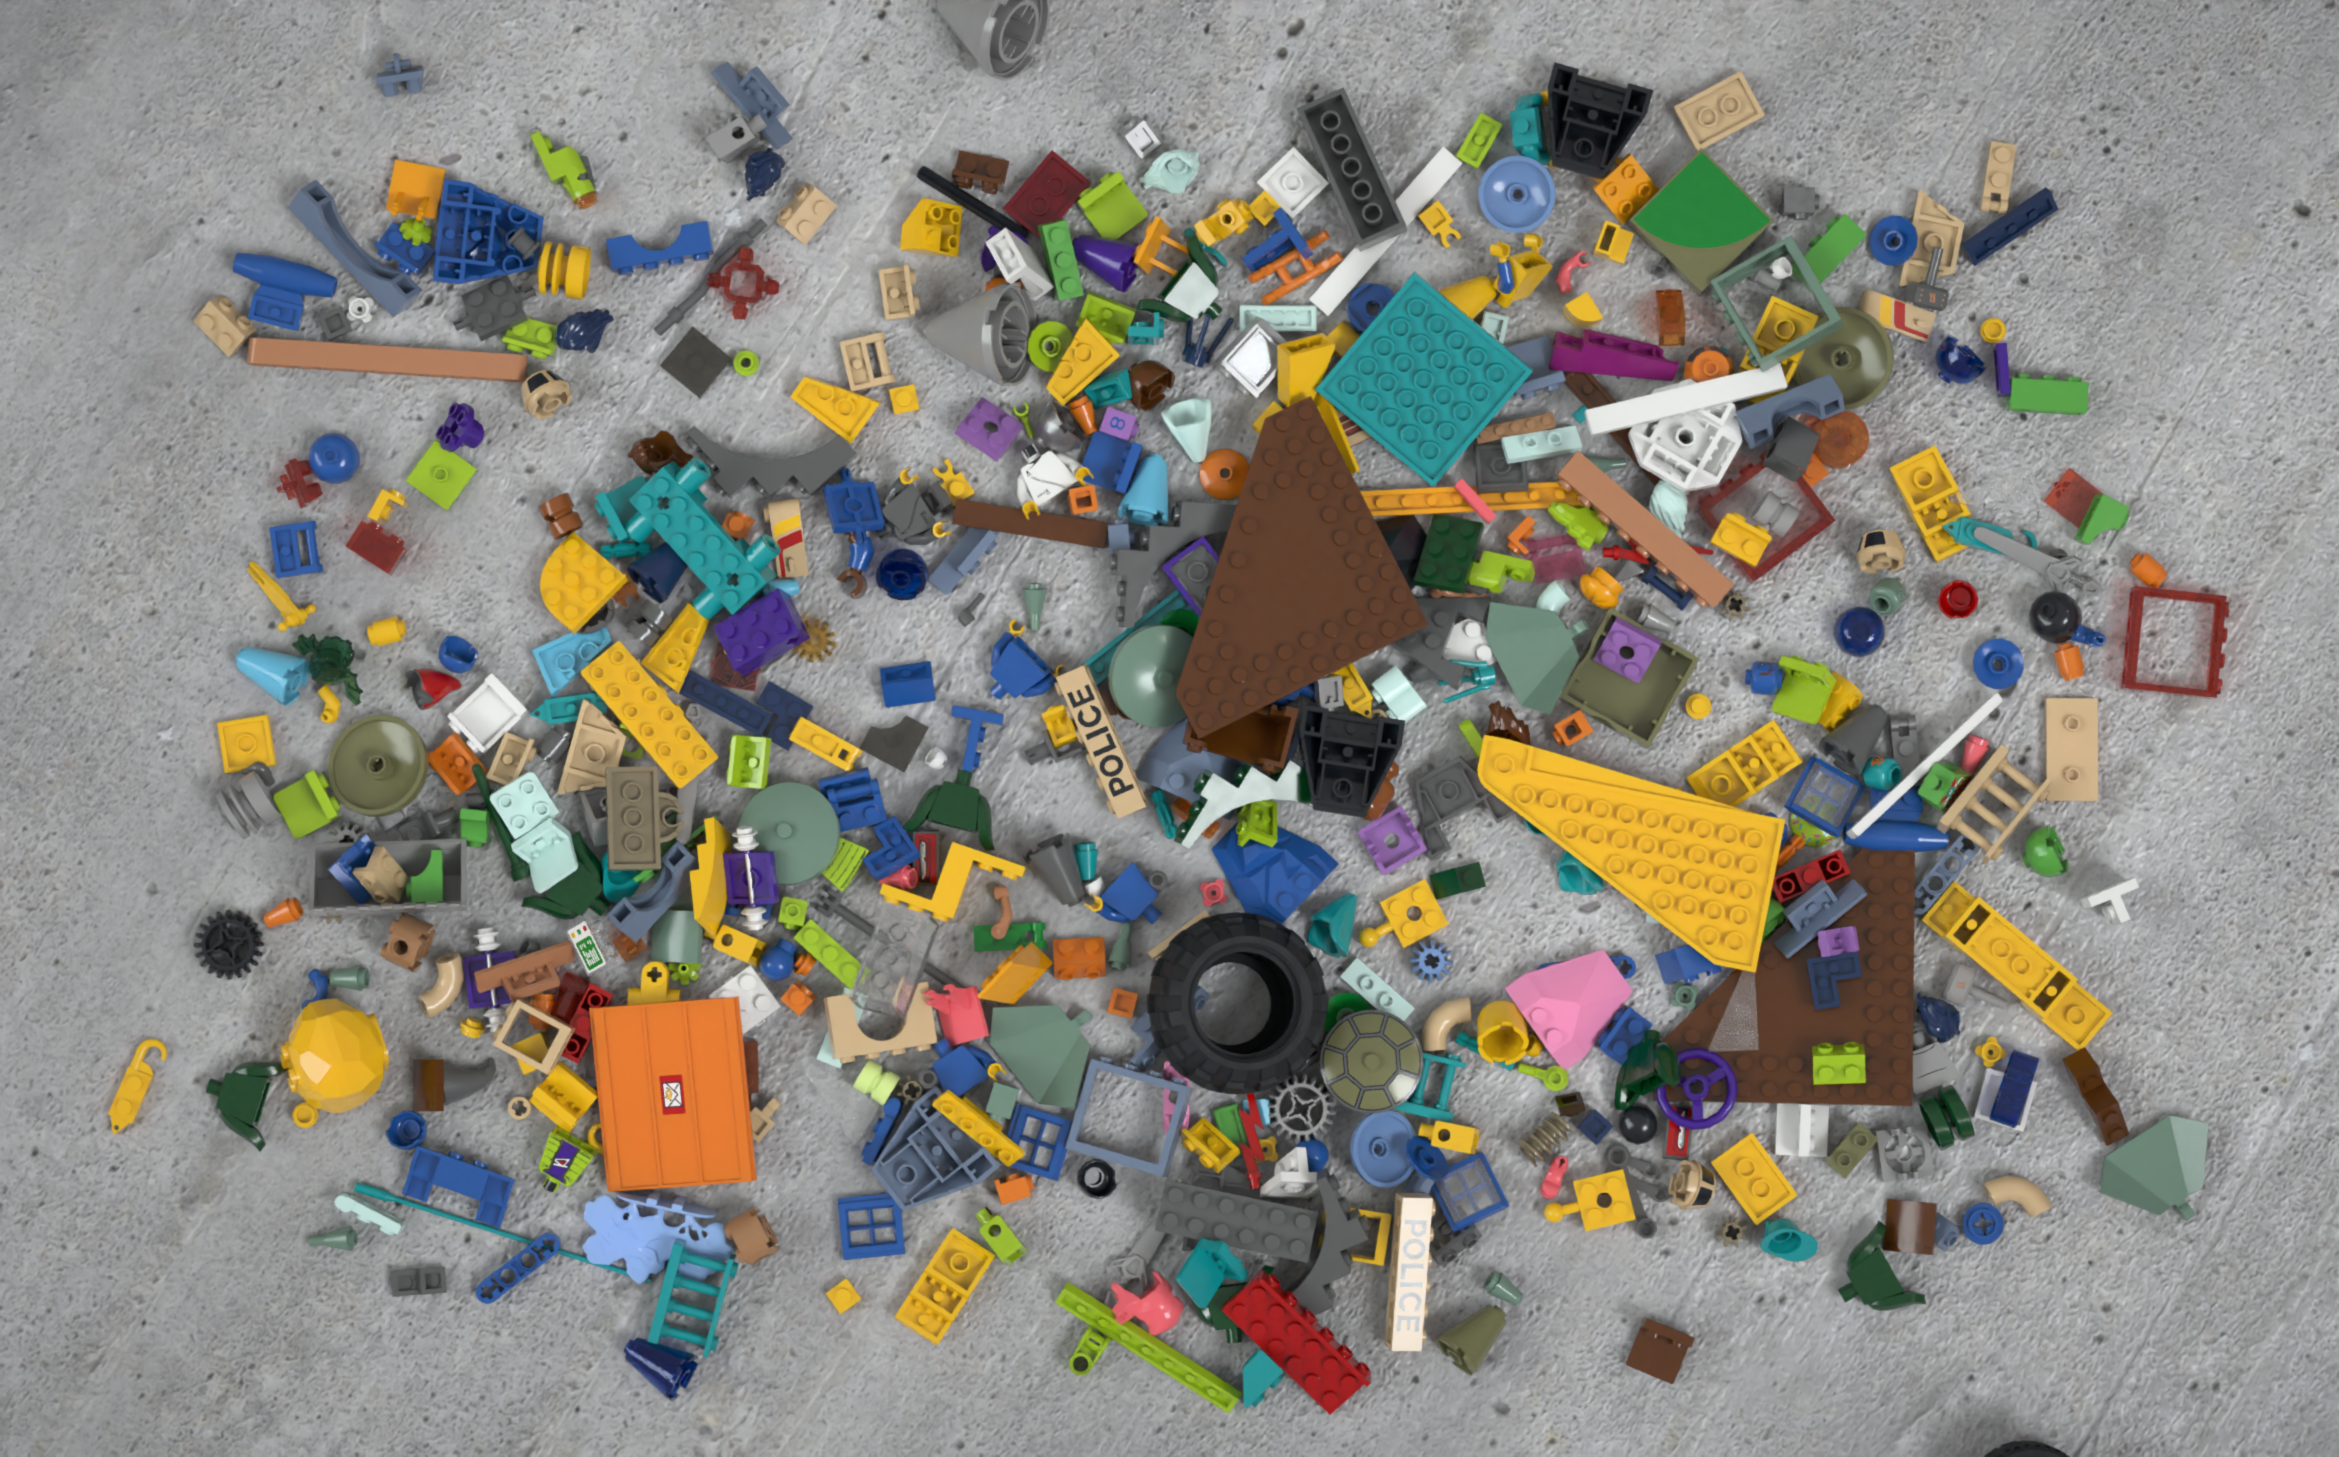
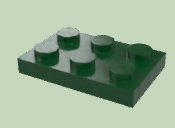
M1434 514L1413 580L1416 586L1464 594L1484 530L1483 522Z

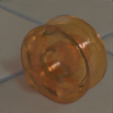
M1845 410L1824 420L1819 419L1812 429L1819 434L1813 454L1818 457L1823 465L1830 468L1842 469L1853 465L1864 455L1869 444V433L1864 421L1850 411ZM1835 433L1844 435L1846 439L1845 445H1836L1833 441V435Z

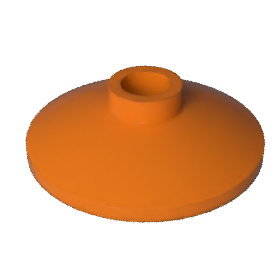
M1219 449L1213 451L1206 456L1200 466V483L1203 489L1216 499H1234L1241 493L1249 465L1246 459L1234 450ZM1222 469L1229 470L1230 475L1228 478L1220 476Z

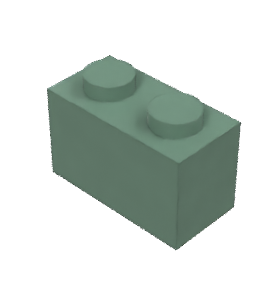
M994 1082L985 1111L990 1113L989 1118L1000 1122H1005L1006 1118L1011 1119L1020 1089Z

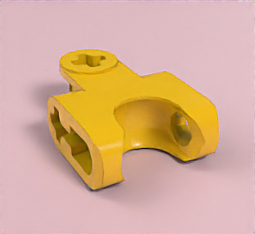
M653 961L644 966L641 974V988L629 987L627 1005L681 1001V989H669V969L660 961ZM654 967H657L658 972H662V977H658L657 981H654L653 976H649V972L653 971Z

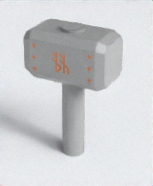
M1957 963L1953 967L1942 992V999L1961 1006L1965 1003L1969 994L2000 1009H2004L2007 1000L1973 985L1977 975L1976 970L1961 963Z

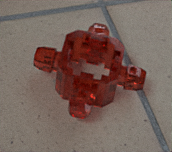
M741 248L738 255L740 263L733 262L726 267L724 276H721V273H710L707 276V286L715 289L722 287L721 296L727 303L735 304L732 307V316L735 320H745L748 313L746 305L753 306L762 298V292H765V295H776L779 292V282L771 279L764 281L765 272L759 265L751 264L754 261V252L751 248ZM732 271L756 274L754 296L744 297L730 294Z

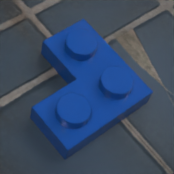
M893 816L873 827L874 834L883 848L863 858V863L874 880L878 882L921 858L897 818Z

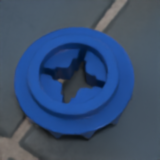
M1979 1203L1967 1210L1963 1216L1962 1228L1966 1237L1972 1242L1987 1245L2000 1237L2004 1228V1221L1997 1208L1990 1204ZM1980 1213H1982L1984 1220L1993 1221V1224L1985 1227V1235L1981 1228L1972 1227V1224L1980 1221Z

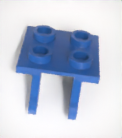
M367 834L361 836L327 868L358 904H364L371 897L370 893L353 874L354 868L367 866L376 846Z

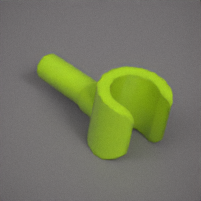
M1023 402L1026 408L1024 413H1018L1015 405L1013 409L1015 416L1021 419L1030 439L1035 436L1028 418L1030 413L1027 403Z

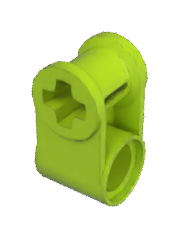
M1089 1325L1069 1360L1070 1370L1078 1376L1088 1374L1097 1359L1101 1357L1111 1338H1104L1093 1331V1327ZM1089 1338L1098 1342L1100 1345L1098 1346L1089 1340ZM1082 1356L1087 1359L1088 1366L1084 1371H1076L1074 1369L1073 1361L1075 1358Z

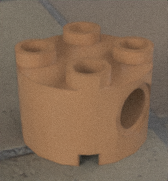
M402 913L399 920L394 919L390 925L388 933L391 934L389 942H386L382 947L380 956L399 967L413 973L416 972L423 964L419 960L422 957L426 958L431 948L436 932L434 930L436 928L435 925L408 913Z
M756 1205L739 1216L728 1220V1225L723 1227L728 1239L734 1240L738 1247L735 1249V1253L740 1262H746L751 1266L780 1250L778 1245L775 1246L778 1240L765 1215L759 1217L757 1213L761 1210Z

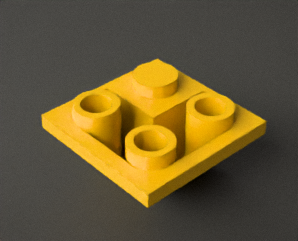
M922 198L902 224L900 250L924 255L958 257L963 207Z

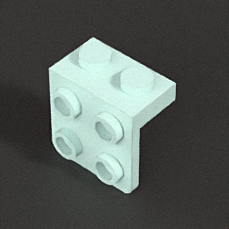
M533 771L526 772L490 795L491 803L514 839L524 836L550 817L555 818L556 814L559 813L557 804L552 797H549Z
M552 817L511 844L512 851L529 864L534 889L539 894L551 888L578 868L570 831Z

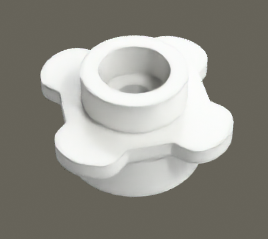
M351 296L348 300L349 312H347V318L350 321L358 319L363 320L365 323L370 322L372 319L370 314L371 307L374 305L373 300L369 297L363 299ZM359 307H362L361 312L358 311Z

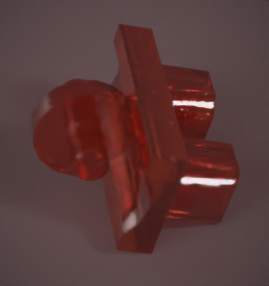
M296 458L289 460L288 464L284 466L287 474L280 476L282 485L276 489L278 494L286 492L288 500L297 498L300 509L308 507L312 501L321 497L323 492L318 482L310 485L305 483L303 477L313 474L309 460L298 462Z

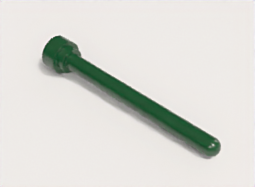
M474 764L472 772L512 864L510 866L511 871L509 872L513 882L524 879L531 875L529 865L525 864L524 860L521 861L520 857L512 851L511 844L513 840L506 824L490 801V795L493 792L482 766Z

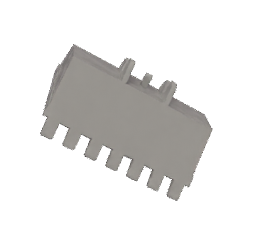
M466 838L374 842L376 846L385 847L409 877L407 882H411V876H418L426 869L431 858V850H443L444 902L426 903L412 902V898H407L405 886L399 902L377 903L371 896L364 904H358L327 869L355 842L310 844L308 913H311L314 917L467 911Z

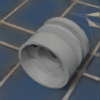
M255 771L239 779L242 788L240 793L232 785L227 786L230 799L222 790L216 793L223 816L232 829L237 831L243 839L250 836L247 824L254 832L259 831L256 818L259 817L266 825H269L282 817V813L275 803L272 794Z

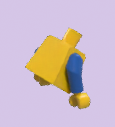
M1526 234L1524 246L1532 248V250L1512 255L1508 260L1507 257L1510 254V246L1508 244L1498 241L1497 245L1492 244L1490 246L1491 255L1499 257V262L1497 263L1499 275L1494 282V288L1500 292L1496 301L1502 307L1508 308L1513 301L1529 297L1553 267L1542 256V253H1539V249L1543 244L1541 236Z

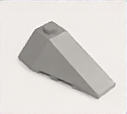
M675 784L659 785V792L670 793L677 798V787ZM606 787L580 791L579 798L587 830L594 847L606 845ZM669 811L665 814V817L675 812Z

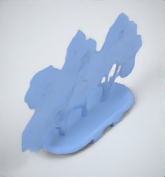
M654 1190L649 1195L634 1191H616L618 1198L630 1202L629 1206L620 1208L606 1195L596 1198L594 1202H586L584 1220L596 1231V1234L591 1235L582 1246L587 1254V1259L592 1264L610 1265L612 1262L624 1258L627 1267L626 1273L638 1285L647 1280L649 1274H656L664 1269L665 1261L670 1258L676 1238L686 1241L685 1249H688L689 1253L719 1261L729 1258L734 1248L727 1242V1235L724 1232L723 1224L716 1222L702 1228L694 1219V1217L713 1218L717 1213L703 1206L686 1203V1197L677 1196L675 1200L662 1198V1192ZM637 1204L657 1208V1214L641 1217L639 1216ZM665 1210L685 1214V1222L678 1227L667 1226L663 1221ZM625 1213H629L628 1220L623 1219ZM689 1226H692L691 1230H697L699 1240H692L689 1235ZM685 1227V1233L680 1234L679 1230ZM702 1230L707 1232L706 1238L703 1237ZM687 1262L685 1265L680 1264L679 1273L683 1277L699 1282L705 1280L708 1275L717 1272L716 1270Z

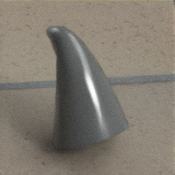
M490 1058L487 1065L481 1069L463 1070L444 1065V1105L446 1106L469 1097L489 1084L496 1072L494 1059Z

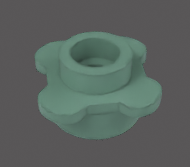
M1677 982L1674 985L1675 994L1671 999V1004L1674 1007L1684 1006L1688 1010L1694 1009L1696 1007V995L1699 993L1698 987L1696 985L1687 986L1682 982ZM1686 993L1687 998H1683L1682 995Z

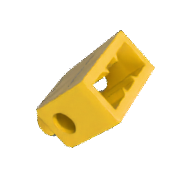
M724 924L718 929L717 935L711 936L707 931L704 934L705 939L714 942V949L756 967L759 966L760 956L768 946V943Z
M1436 1120L1435 1125L1421 1123L1418 1138L1432 1140L1431 1146L1475 1155L1481 1129ZM1444 1131L1450 1132L1449 1140H1443L1442 1135Z

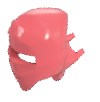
M1156 1270L1152 1273L1155 1282L1140 1297L1124 1290L1117 1283H1112L1111 1289L1115 1293L1114 1297L1118 1302L1111 1311L1117 1315L1115 1321L1122 1325L1131 1318L1137 1317L1146 1323L1151 1336L1168 1331L1178 1324L1180 1315L1183 1312V1302L1180 1301L1178 1296L1172 1294V1286Z

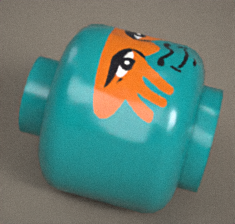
M1877 755L1868 759L1862 771L1864 782L1868 787L1887 791L1893 789L1900 782L1902 775L1901 768L1895 759Z

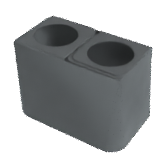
M1790 416L1777 426L1774 440L1770 443L1762 465L1795 482L1805 473L1798 469V467L1806 471L1819 434Z

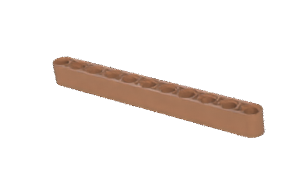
M249 338L247 364L266 367L524 382L527 375L528 356Z

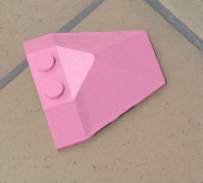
M1604 949L1575 957L1562 963L1549 965L1539 970L1526 972L1505 987V990L1559 1066L1564 1068L1565 1071L1587 1055L1633 992Z

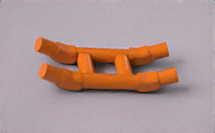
M1324 229L1305 242L1313 250L1329 239L1330 235ZM1294 248L1249 274L1248 280L1251 284H1254L1275 271L1278 273L1284 284L1261 297L1262 303L1267 306L1326 272L1342 261L1343 256L1337 251L1314 265L1310 257L1305 260L1298 249ZM1298 258L1306 271L1292 278L1285 265Z

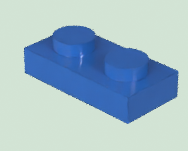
M866 767L820 778L818 783L821 793L828 799L827 789L835 788V790L869 783L871 777L869 769ZM871 792L863 795L838 800V802H843L863 796L872 795L873 793Z

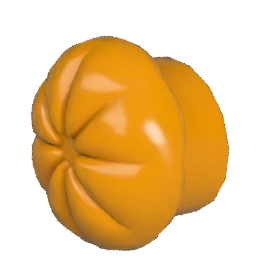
M1596 566L1590 575H1582L1579 581L1582 594L1589 601H1592L1595 606L1606 610L1610 607L1613 609L1618 605V596L1624 590L1609 573L1599 566Z

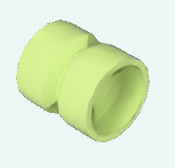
M869 1059L854 1083L853 1088L863 1094L871 1093V1099L884 1106L901 1077L889 1070L883 1072L881 1065Z

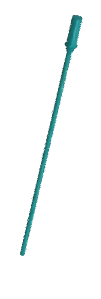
M360 1182L356 1183L354 1192L382 1200L383 1202L393 1201L526 1244L533 1242V1240L396 1197L388 1192L389 1190L385 1191ZM546 1244L541 1247V1249L545 1250L548 1248L552 1251L555 1250L552 1246ZM562 1249L557 1252V1254L592 1264L587 1257ZM592 1264L629 1276L626 1273L627 1270L612 1265ZM648 1277L645 1282L650 1283L652 1278Z

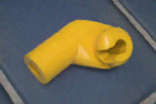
M325 685L317 693L325 702L323 713L320 716L321 720L329 724L334 723L338 719L341 702L332 690Z

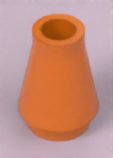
M1087 395L1068 403L1070 407L1069 413L1085 435L1099 430L1092 400L1089 401Z
M286 898L268 913L263 914V919L267 927L272 928L299 921V917H302L304 912L297 898Z

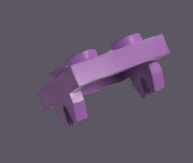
M981 397L959 425L955 434L998 462L1009 450L1024 425ZM993 422L998 428L997 432H988L984 428V423Z
M1616 617L1593 660L1639 684L1658 651L1662 640ZM1623 646L1631 647L1634 651V656L1632 658L1622 657L1620 648Z
M1402 806L1397 807L1357 831L1383 876L1427 850L1418 831ZM1389 833H1394L1399 837V845L1395 848H1388L1384 843L1385 836Z

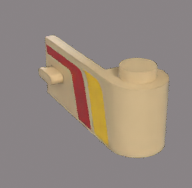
M1863 290L1858 306L1859 310L1877 319L1885 329L1928 343L1936 313L1870 290Z
M799 498L768 502V507H764L765 522H770L772 538L778 543L781 550L780 554L775 558L778 579L808 576L809 570Z

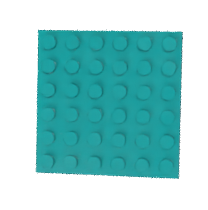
M1414 271L1323 378L1315 390L1434 487L1528 378L1533 369Z

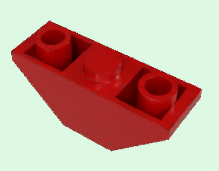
M1840 849L1774 877L1772 888L1778 902L1782 903L1807 892L1822 879L1828 883L1851 872Z
M590 983L569 1024L576 1029L561 1056L579 1064L592 1043L589 1008L609 1006L613 994Z

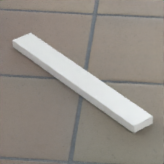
M1444 147L1441 148L1396 200L1406 227L1409 226L1462 165V162ZM1400 235L1362 252L1359 251L1356 245L1311 296L1309 301L1329 317Z
M1779 363L1765 372H1762L1760 368L1588 409L1585 410L1584 414L1591 437L1785 390L1788 386Z
M1996 693L1984 702L1857 821L1846 834L1851 839L1860 836L1922 778L1936 762H1939L2003 702L2001 696Z

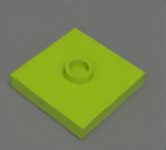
M435 439L405 481L448 511L478 470L454 452L443 450L440 442Z

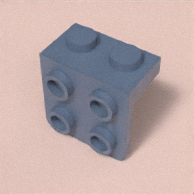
M1542 336L1507 347L1533 369V372L1513 394L1514 399L1521 397L1522 400L1537 396L1536 392L1546 389V392L1549 393L1561 389V384H1564L1566 380L1563 371L1549 369L1552 344L1548 336Z

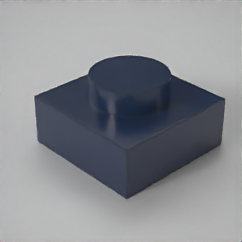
M1593 1109L1577 1128L1597 1145L1614 1126L1596 1109Z

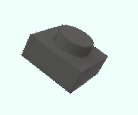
M342 306L318 317L329 341L353 331Z
M939 482L932 484L920 495L934 516L941 513L952 503L948 493L941 487Z

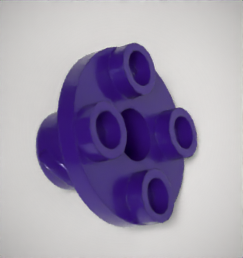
M453 403L444 425L442 424L436 432V438L440 440L441 448L447 452H453L460 446L478 447L484 438V428L474 419L473 407L466 403Z

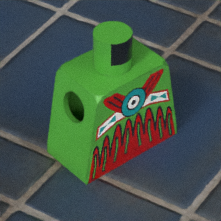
M1936 762L1925 777L1917 794L1927 805L1944 815L1965 790L1973 775L1952 762Z

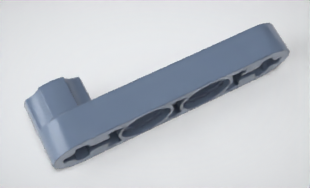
M1963 834L1959 836L1915 889V897L1918 899L1924 894V892L1920 891L1923 886L1928 893L1935 897L1931 900L1928 896L1923 902L1925 908L1914 909V914L1926 913L1981 847L1973 842L1975 849L1969 848L1965 850L1963 848L1965 845L1963 840L1964 838H1969ZM1955 847H1957L1958 850L1961 851L1964 855L1968 856V858L1965 861L1960 854L1953 852ZM1950 856H1955L1960 862L1959 868L1956 871H1949L1945 867V860ZM1932 876H1939L1943 881V886L1938 891H1933L1928 885V881Z

